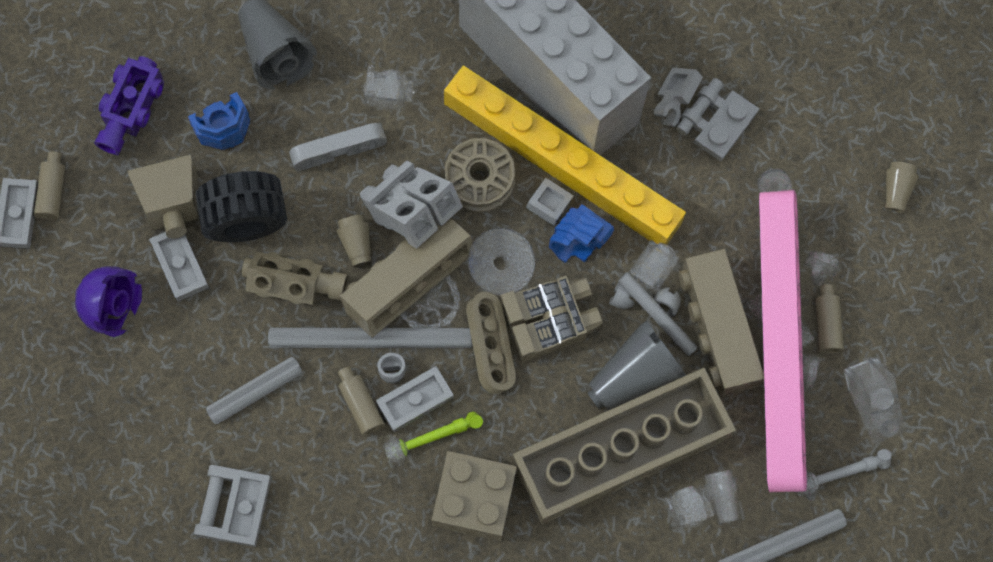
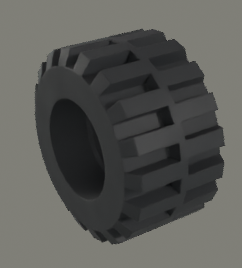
M259 171L229 173L206 182L196 190L195 195L201 231L207 239L230 243L255 240L276 232L287 222L281 181L274 174Z

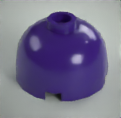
M104 266L90 271L82 279L76 289L75 307L78 317L87 328L111 337L122 335L127 331L121 328L131 308L135 316L142 301L141 284L135 283L134 277H138L135 272L116 266ZM108 314H109V315H112V316H115V317H120V318H119V319H109V318H108Z

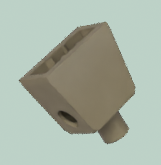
M191 155L128 170V176L151 228L155 230L165 228L166 236L172 239L184 236L187 232L185 222L199 217L195 195L196 190H198V177Z

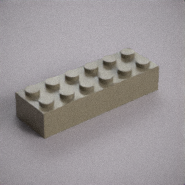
M702 368L514 453L512 464L517 466L516 473L540 524L543 525L730 439L736 429L705 368Z

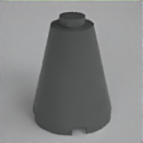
M246 1L239 10L238 18L253 73L259 85L266 89H275L273 85L286 79L288 86L304 78L314 66L312 62L313 55L317 57V51L312 42L267 1Z
M646 320L590 381L589 385L592 390L588 392V395L599 410L605 406L609 411L686 376V374Z

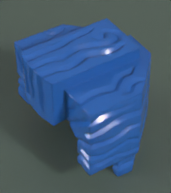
M237 92L229 95L231 101L226 105L219 101L203 109L204 116L201 118L197 117L196 113L188 116L191 127L201 145L226 150L244 141L250 124V118Z
M583 204L578 209L571 207L566 216L555 227V232L550 238L549 248L564 263L571 256H576L583 262H586L596 247L600 249L613 234L614 227Z

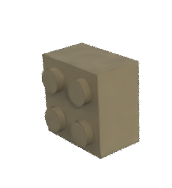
M447 451L431 520L432 526L501 542L517 466Z

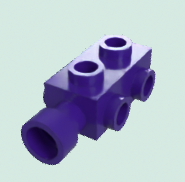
M140 56L137 61L128 58L125 66L121 64L117 66L113 75L115 87L111 95L105 93L100 101L99 112L102 113L101 117L106 127L104 130H100L94 144L107 153L119 155L125 143L123 140L125 133L136 137L140 128H144L147 125L151 114L150 106L154 98L158 99L163 91L164 80L160 70L157 68V64L143 56ZM145 83L141 92L136 90L138 84ZM125 112H131L128 119L122 117Z

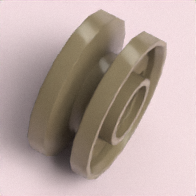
M487 138L469 139L458 144L449 154L445 164V179L452 182L463 205L462 209L474 213L491 212L502 207L511 197L515 186L514 161L508 150L496 141ZM477 171H484L489 175L483 181H477L471 177Z

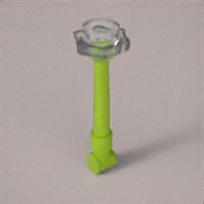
M470 412L464 419L459 418L452 421L451 424L406 442L395 437L393 434H388L389 442L384 443L383 447L390 464L397 462L399 467H402L405 464L408 450L454 433H462L470 427L474 429L480 428L483 424V419L478 413Z

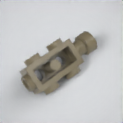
M256 252L253 258H245L242 267V277L247 278L246 292L256 293L264 298L276 297L286 299L298 305H313L318 293L327 294L328 298L341 301L340 295L344 293L348 283V274L335 271L333 274L323 273V265L315 264L310 259H301L299 261L284 258L276 252H269L267 254ZM267 261L274 262L277 267H270ZM300 268L308 269L310 274H303Z

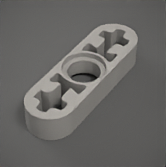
M371 123L297 145L290 150L289 154L294 169L301 171L334 161V157L347 154L351 156L381 147L387 143L382 124Z

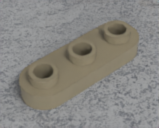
M480 292L471 298L466 306L479 381L487 392L501 394L510 389L516 380L502 303L497 296L490 292ZM479 308L485 311L486 316H482L479 313ZM485 341L491 343L492 349L486 347ZM491 373L498 377V382L494 381Z

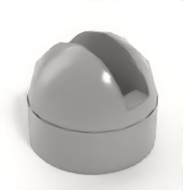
M618 282L614 289L616 293L614 297H611L609 304L620 309H629L635 305L629 299V297H633Z
M669 287L663 288L655 294L653 299L659 306L660 303H663L670 307L666 313L670 317H674L680 308V295L677 291L675 294L669 292Z
M387 353L379 359L378 373L385 382L394 384L404 377L406 366L405 360L401 355ZM400 370L399 372H396V373H385V372H384V371Z

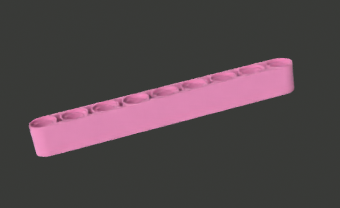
M795 190L760 192L767 482L769 492H800L807 489L797 197Z

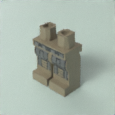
M567 276L557 278V280L545 282L530 289L516 293L511 291L500 295L502 307L522 363L584 341L587 338V334L596 331L603 325L597 307L580 312L577 306V302L592 298L587 278L568 281Z

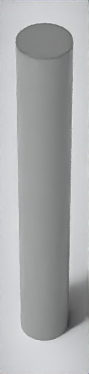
M626 272L618 280L687 356L697 349V345L629 272Z

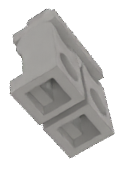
M405 161L400 167L392 164L384 171V181L377 187L368 185L360 192V197L365 207L369 209L375 223L398 232L406 238L408 244L416 249L438 230L436 224L442 226L463 207L452 182L424 169L415 168L413 163Z

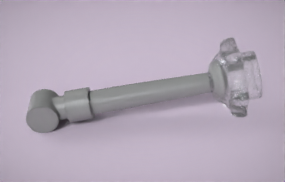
M882 449L878 451L875 457L869 456L859 462L818 476L807 471L806 491L797 492L800 497L805 496L809 501H813L816 498L819 484L863 471H872L877 469V467L887 469L891 465L892 454L889 450Z

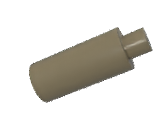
M48 152L47 162H42L40 165L33 214L38 219L58 220L66 167L60 164L62 154L58 152Z
M824 284L820 286V296L815 298L819 353H841L844 351L840 297L834 295L832 284Z
M350 366L339 370L338 375L342 382L338 387L362 436H366L384 427L385 423L361 375L355 376Z

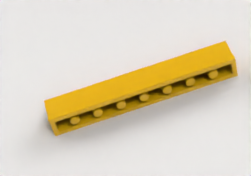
M464 65L444 89V104L661 249L664 250L681 226L686 214L684 210Z

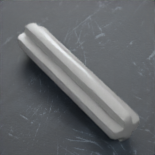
M290 357L207 406L206 411L212 422L219 424L301 375L302 369L294 357Z

